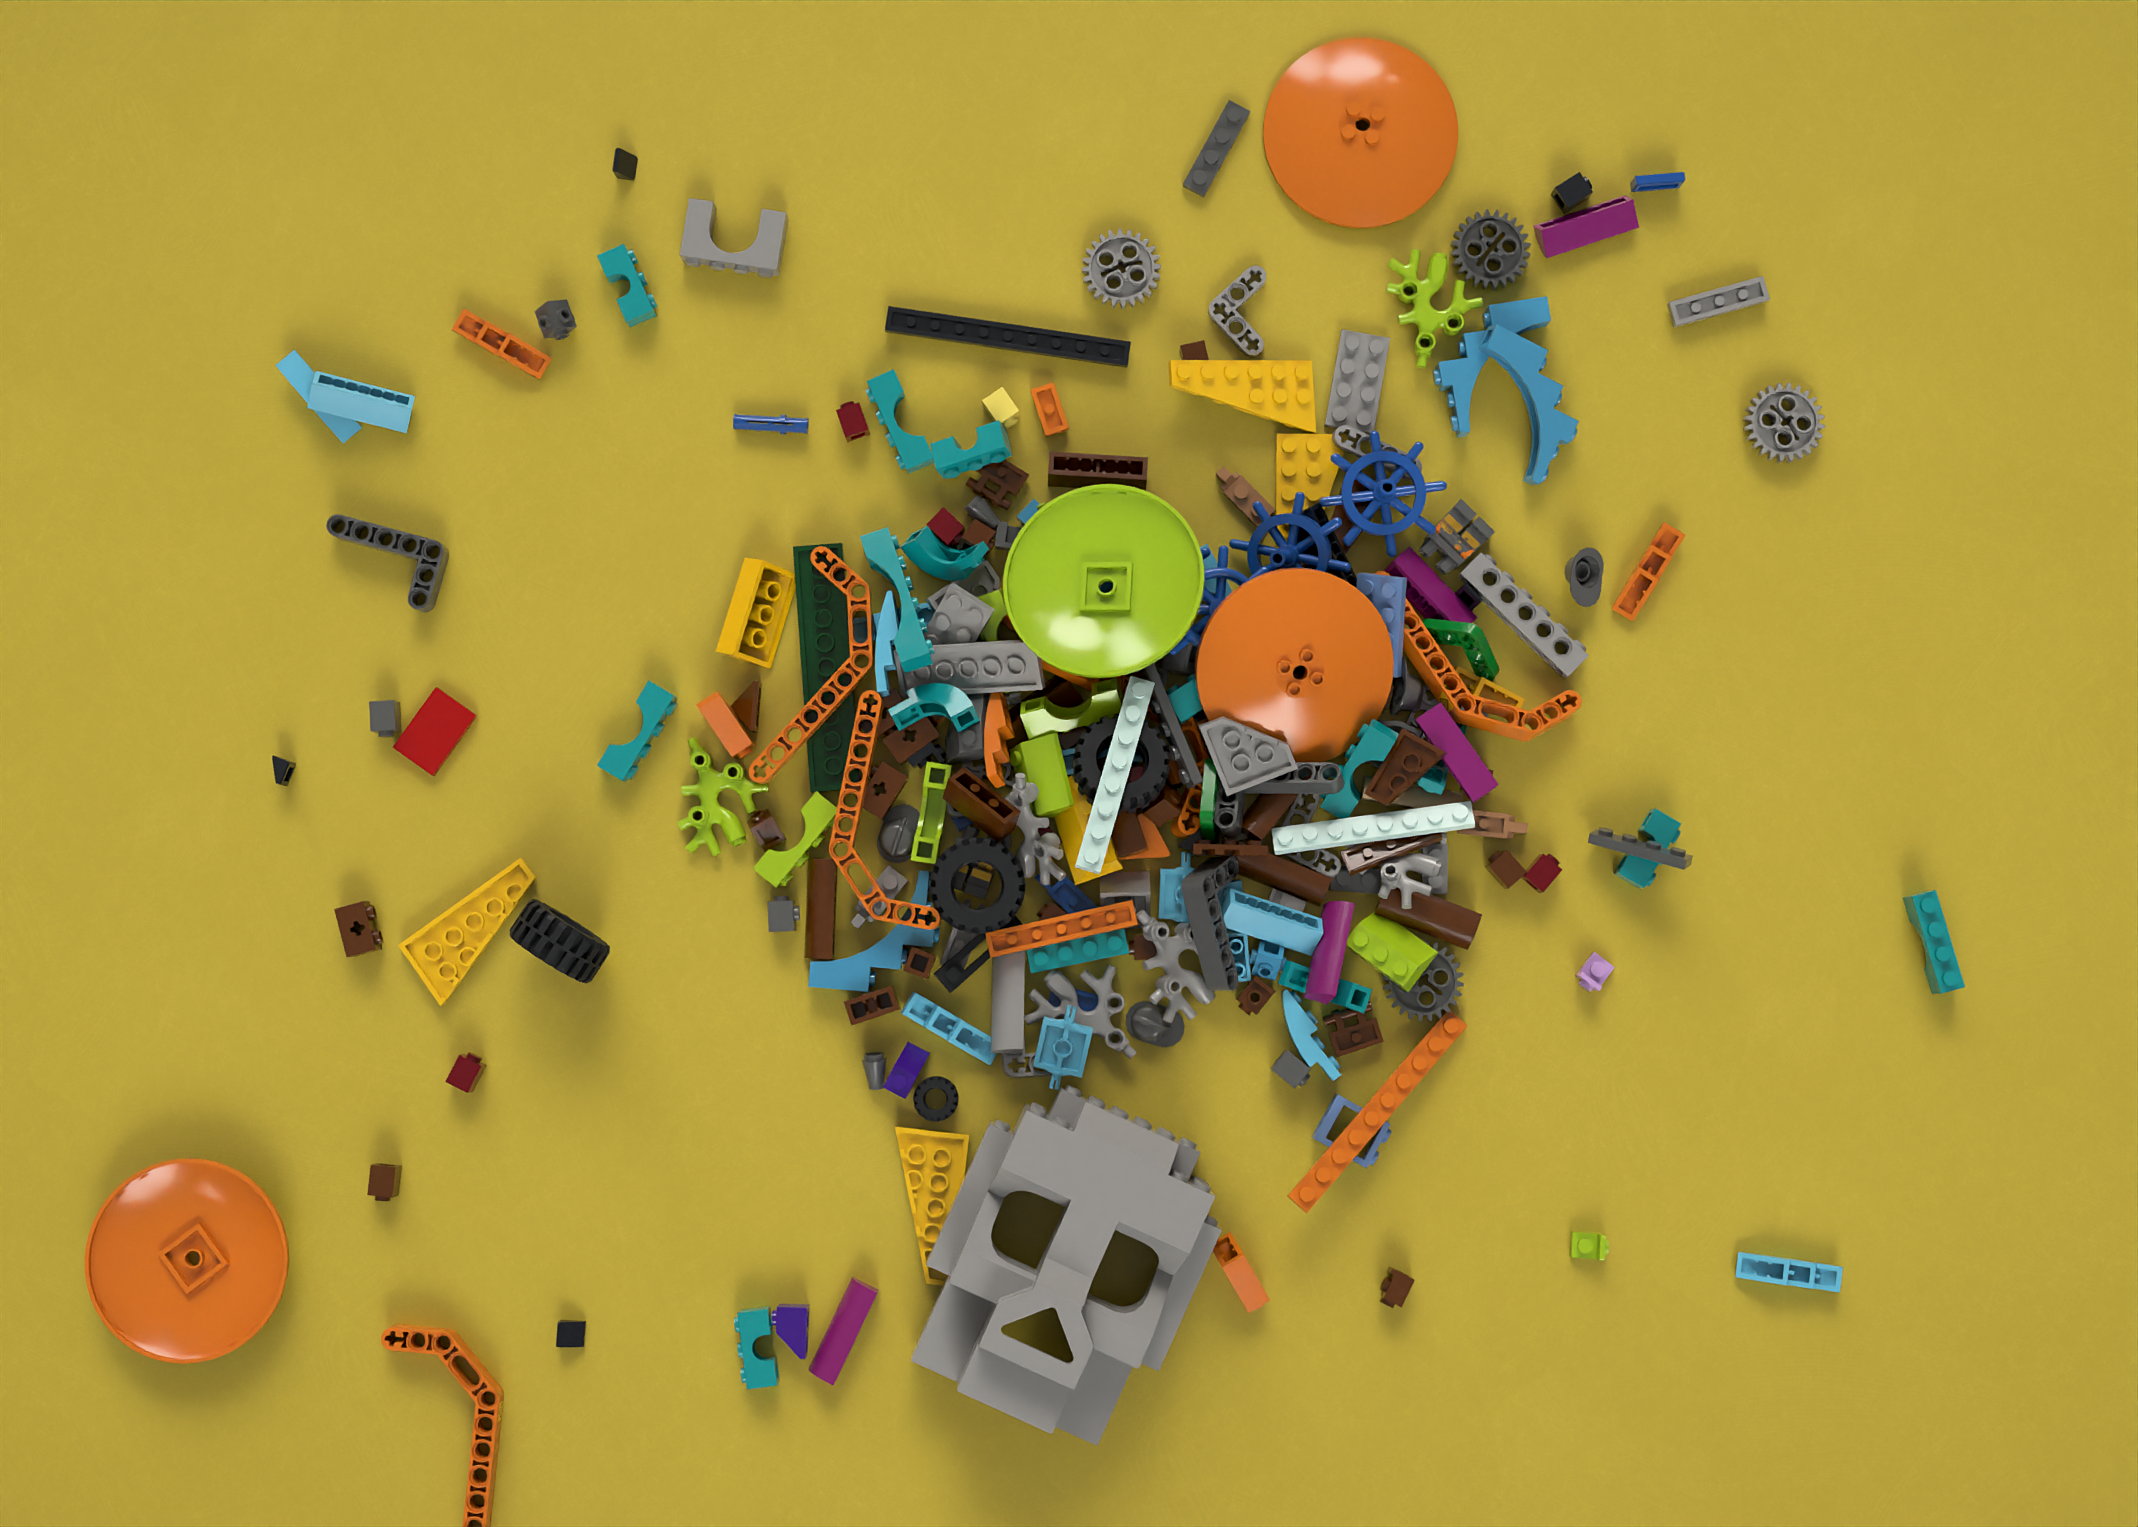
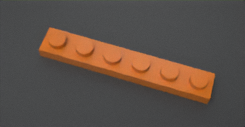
M1133 900L996 930L985 933L990 958L1132 927L1138 925Z

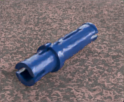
M734 414L733 429L777 431L780 434H786V432L808 434L809 419L790 418L787 415L772 417Z

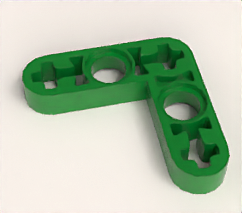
M1429 618L1422 620L1437 644L1462 646L1475 675L1491 682L1494 681L1500 669L1480 627L1466 622Z
M1205 759L1200 805V827L1203 840H1212V844H1218L1219 829L1215 823V809L1219 775L1213 760Z

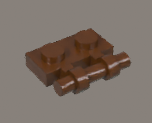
M1004 460L999 463L984 465L981 469L975 470V472L982 475L981 478L977 481L970 477L965 485L973 489V493L980 496L981 494L992 501L991 504L998 508L1000 506L1008 511L1012 502L1004 498L1005 495L1009 492L1017 496L1027 481L1029 474ZM989 480L1000 486L997 493L986 487Z
M1368 1001L1365 1013L1373 1011L1370 1001ZM1349 1008L1341 1011L1336 1009L1331 1011V1014L1322 1017L1325 1026L1334 1023L1337 1030L1328 1033L1336 1057L1384 1042L1377 1019L1366 1020L1364 1013ZM1356 1016L1357 1024L1348 1027L1344 1026L1343 1020Z

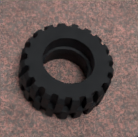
M1120 713L1114 714L1111 719L1107 715L1101 717L1097 724L1095 722L1091 723L1087 727V731L1083 732L1079 737L1072 761L1073 779L1075 783H1078L1080 794H1085L1087 796L1086 801L1091 805L1094 803L1102 776L1097 766V759L1100 752L1111 745ZM1145 719L1136 747V751L1140 754L1145 764L1144 772L1137 781L1125 785L1118 815L1121 814V811H1127L1128 814L1135 813L1139 807L1144 809L1149 806L1150 801H1155L1160 791L1163 790L1169 774L1170 753L1166 750L1168 746L1166 740L1160 739L1161 732L1156 727L1153 729L1148 727L1150 722Z
M969 838L954 843L936 860L930 875L929 890L934 908L939 912V916L950 926L970 934H984L1000 929L1013 919L1024 900L1026 883L1020 862L1008 848L991 839ZM972 862H984L991 865L998 872L1001 879L1002 888L1000 896L994 904L985 909H970L964 906L955 895L954 880L957 873L963 866Z
M536 899L527 902L510 928L511 939L522 946V948L549 966L582 983L592 981L610 953V946L601 940L600 937L565 914Z

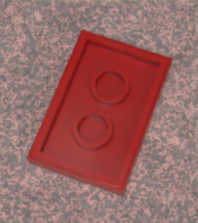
M435 687L392 748L432 776H435L478 715L438 687Z

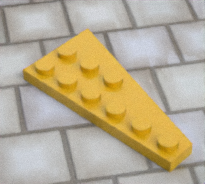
M1170 360L1168 362L1169 387L1212 399L1213 402L1219 404L1224 403L1233 406L1234 409L1267 420L1271 419L1283 423L1285 426L1304 430L1309 434H1316L1312 361Z
M1276 434L1275 515L1292 513L1297 492H1303L1305 495L1303 510L1318 503L1322 497L1330 495L1339 469L1331 461V455L1337 453L1343 457L1344 450L1334 445L1332 434ZM1338 434L1341 437L1342 443L1349 440L1347 434ZM1281 524L1277 528L1287 541L1289 525Z
M519 858L398 945L440 1006L446 1003L537 879L523 858Z
M895 1126L926 1284L943 1286L947 1274L927 1266L926 1262L964 1179L969 1135Z

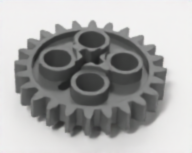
M1487 209L1483 217L1479 212H1476L1474 220L1468 216L1465 220L1467 225L1460 223L1458 228L1461 232L1455 231L1453 235L1457 240L1452 241L1450 246L1456 248V250H1453L1450 256L1457 257L1452 265L1461 266L1457 274L1465 272L1467 274L1464 279L1465 282L1471 278L1474 279L1473 287L1478 282H1481L1483 290H1485L1488 284H1491L1492 289L1495 290L1498 283H1500L1502 288H1505L1507 280L1514 283L1516 280L1514 274L1520 277L1523 273L1520 268H1526L1528 265L1523 259H1529L1531 255L1529 252L1524 251L1531 246V243L1524 242L1529 235L1520 233L1524 227L1523 225L1518 227L1514 225L1517 218L1511 221L1507 220V212L1503 217H1499L1498 210L1495 211L1493 216H1490ZM1483 229H1491L1494 232V237L1485 236ZM1503 233L1505 235L1504 238L1501 239L1494 251L1478 267L1476 263L1483 257L1486 250L1492 246L1498 236ZM1502 244L1511 245L1513 247V252H1505L1502 248ZM1475 247L1479 255H1470L1467 248ZM1487 263H1495L1498 271L1489 270Z
M1435 943L1432 947L1438 954L1420 978L1426 975L1428 977L1427 982L1442 991L1441 995H1438L1426 985L1419 987L1418 980L1410 991L1406 992L1401 990L1396 983L1386 976L1382 977L1383 980L1389 981V984L1383 986V990L1391 991L1386 996V999L1394 998L1395 1000L1391 1007L1400 1006L1399 1015L1404 1014L1406 1011L1409 1012V1020L1413 1018L1414 1014L1418 1015L1419 1022L1422 1021L1423 1015L1427 1016L1429 1022L1432 1021V1014H1436L1441 1019V1010L1450 1013L1448 1004L1456 1006L1457 1002L1453 997L1462 996V993L1456 990V988L1464 986V983L1457 981L1458 978L1463 976V973L1456 972L1460 963L1452 964L1451 961L1455 955L1452 954L1446 957L1447 948L1445 947L1438 951V943ZM1437 972H1443L1447 975L1448 981L1443 985H1439L1434 982L1433 976ZM1428 992L1433 995L1434 1000L1430 1005H1423L1419 1001V996L1422 993Z

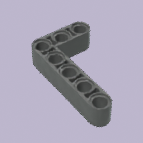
M336 514L328 519L326 525L328 532L340 540L417 560L418 563L408 594V603L412 608L424 613L434 608L449 559V551L446 546L433 539ZM340 522H345V529L337 533V525ZM368 528V537L360 539V532ZM391 534L393 536L392 543L384 546V538ZM416 541V549L408 552V543ZM439 547L440 555L432 559L430 556L432 549ZM433 571L432 580L424 582L425 573ZM425 594L427 597L425 604L418 606L417 598Z
M1295 762L1298 769L1229 796L1226 795L1219 777L1215 823L1221 835L1230 839L1235 838L1241 832L1245 793L1335 794L1340 792L1345 785L1339 766L1331 762ZM1281 776H1287L1283 780H1278ZM1306 776H1311L1308 780H1302ZM1331 776H1336L1333 780H1327ZM1235 798L1234 801L1226 803L1229 799ZM1227 821H1233L1231 824L1224 826Z
M1234 856L1208 858L1185 876L1181 884L1182 895L1204 980L1210 991H1234L1238 986V973L1217 892L1238 875L1239 864Z

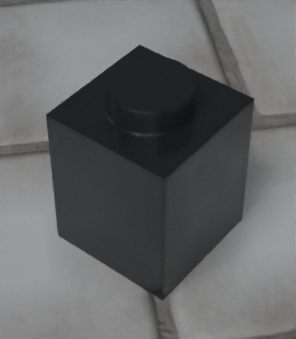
M1578 172L1556 186L1551 196L1563 214L1589 199L1593 193L1591 190L1592 184L1587 177H1583Z

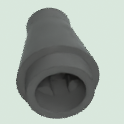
M977 495L964 508L968 512L967 516L978 520L991 529L998 524V521H1001L984 497L980 498Z
M883 1052L864 1054L862 1064L869 1084V1090L883 1089L887 1060L884 1058Z

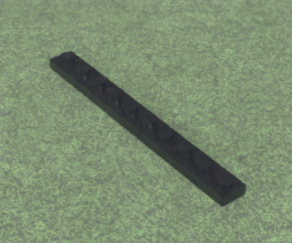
M888 306L885 332L1125 368L1128 366L1131 346L1130 341Z

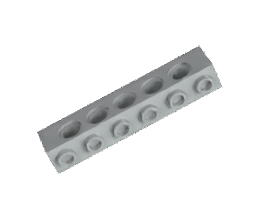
M1480 553L1457 577L1464 584L1467 583L1483 599V602L1563 679L1567 678L1589 656L1585 652V646L1578 640L1573 641L1567 635L1568 630L1562 624H1555L1549 618L1550 613L1543 606L1539 605L1538 607L1532 602L1531 599L1533 597L1523 588L1520 590L1513 583L1515 580L1506 571L1502 573L1496 567L1497 563L1490 555ZM1490 574L1494 578V585H1486L1483 582V575ZM1502 591H1507L1511 594V603L1502 601L1500 596ZM1520 608H1525L1529 611V620H1523L1519 617L1518 612ZM1538 625L1546 627L1548 631L1547 637H1540L1537 634L1536 628ZM1559 642L1565 646L1564 655L1556 653L1554 649L1555 643Z

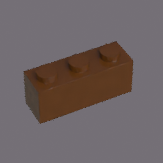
M963 767L947 781L942 799L996 842H1001L1015 830L1021 811L968 769Z

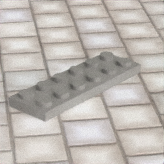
M1022 640L933 645L935 651L934 654H931L933 664L904 673L897 650H893L902 698L908 697L906 691L930 683L952 685L965 694L1043 690L1045 687L1041 659Z

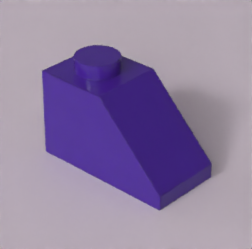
M907 1042L883 1088L906 1099L930 1053Z
M779 1304L777 1310L772 1311V1326H776L778 1336L800 1359H806L808 1356L809 1305Z

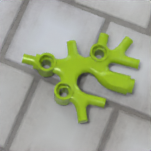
M1412 249L1407 265L1398 262L1394 258L1390 260L1387 267L1403 277V282L1401 284L1388 282L1386 292L1398 294L1399 300L1405 304L1414 303L1412 311L1397 315L1399 325L1413 322L1418 326L1419 332L1414 342L1415 354L1418 355L1416 367L1426 368L1427 358L1431 357L1432 350L1436 344L1435 331L1438 328H1442L1443 332L1449 336L1457 335L1464 325L1462 315L1468 310L1483 307V301L1481 297L1466 300L1463 297L1465 282L1456 280L1451 305L1443 311L1435 310L1430 304V298L1443 285L1447 275L1449 260L1446 254L1433 253L1432 257L1429 258L1426 279L1420 281L1417 279V270L1421 251ZM1404 291H1410L1412 295L1407 296ZM1449 323H1454L1456 328H1451ZM1425 342L1428 347L1424 348L1420 343Z
M694 737L687 742L692 751L689 753L691 756L690 763L698 771L699 781L696 785L681 786L682 796L694 795L699 797L701 806L693 807L689 811L688 817L678 821V825L681 830L690 826L697 828V834L685 847L690 853L693 854L701 844L706 843L714 857L722 853L711 830V826L715 823L720 824L728 843L732 844L733 847L747 842L745 838L747 835L737 816L719 805L717 800L719 792L727 788L735 790L739 794L749 815L757 811L752 800V794L755 792H768L769 785L768 783L758 784L757 782L748 781L745 778V769L738 763L732 762L727 764L723 772L715 771L712 767L713 759L711 755L706 752L704 747L700 746L697 738ZM703 756L704 763L698 765L697 759ZM736 768L737 775L735 777H731L730 771ZM697 812H701L702 819L697 821L695 815Z

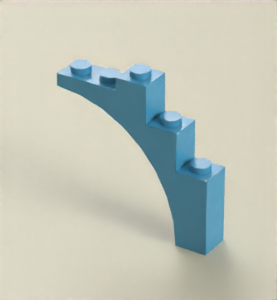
M1547 296L1489 305L1482 315L1484 328L1498 324L1517 335L1529 330L1545 327L1551 321ZM1487 330L1464 333L1457 344L1459 356H1463V358L1438 362L1435 367L1436 370H1433V381L1435 385L1438 384L1439 391L1449 390L1446 393L1448 407H1452L1453 416L1450 417L1452 431H1456L1457 437L1467 436L1470 432L1469 408L1471 393L1477 375L1484 363L1490 358V356L1479 350Z
M1498 324L1488 327L1479 350L1492 357L1509 373L1526 403L1531 423L1532 445L1529 464L1523 481L1530 485H1537L1546 479L1549 473V469H1547L1549 463L1556 457L1559 451L1557 445L1569 444L1577 434L1576 426L1579 421L1554 409L1562 398V393L1560 392L1563 385L1538 373L1546 364L1547 358L1545 356L1548 350Z
M919 870L916 890L910 903L932 907V902H928L930 871ZM909 907L901 920L907 921L911 918L912 911ZM917 908V918L914 923L918 924V919L926 920L927 916L931 917L932 911L928 915L919 914L921 909ZM897 924L884 939L868 950L849 958L810 962L808 987L870 992V987H875L876 972H872V967L902 969V965H905L908 959V950H904V945L934 947V942L939 943L940 928L927 930Z

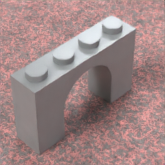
M689 198L680 257L683 262H686V265L692 267H700V264L709 265L711 269L718 271L729 268L734 269V272L739 274L756 272L759 276L765 278L780 275L789 220L786 212L762 209L758 234L754 243L742 252L728 253L720 250L713 243L712 234L717 209L714 202Z

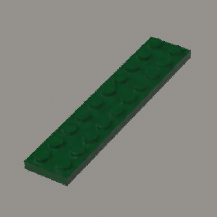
M842 543L793 546L804 706L850 657L847 596L814 567L810 559L812 551L816 547L823 546L830 549L844 562ZM827 554L824 557L819 555L817 557L819 563L824 562L830 569L832 565L826 558ZM838 570L835 573L834 578L836 581L841 582L845 580V570ZM844 674L839 679V684L844 687L852 682V676L849 674ZM854 690L807 741L811 793L841 790L855 722ZM831 692L824 694L822 698L823 704H832L835 701V694ZM809 711L805 717L806 722H816L818 713L816 711ZM858 747L855 750L856 757H858ZM859 769L853 770L850 774V779L854 783L860 782Z

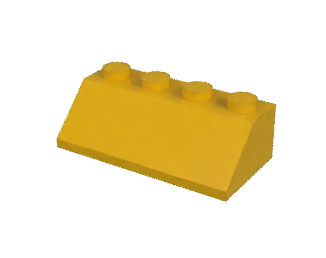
M745 557L716 652L771 669L795 592V573L763 560Z
M1070 776L1068 780L1074 805L1054 818L1075 885L1123 869L1117 855L1112 837H1110L1100 875L1075 868L1093 805L1086 801L1087 796L1085 794H1080L1078 783H1075L1073 776Z

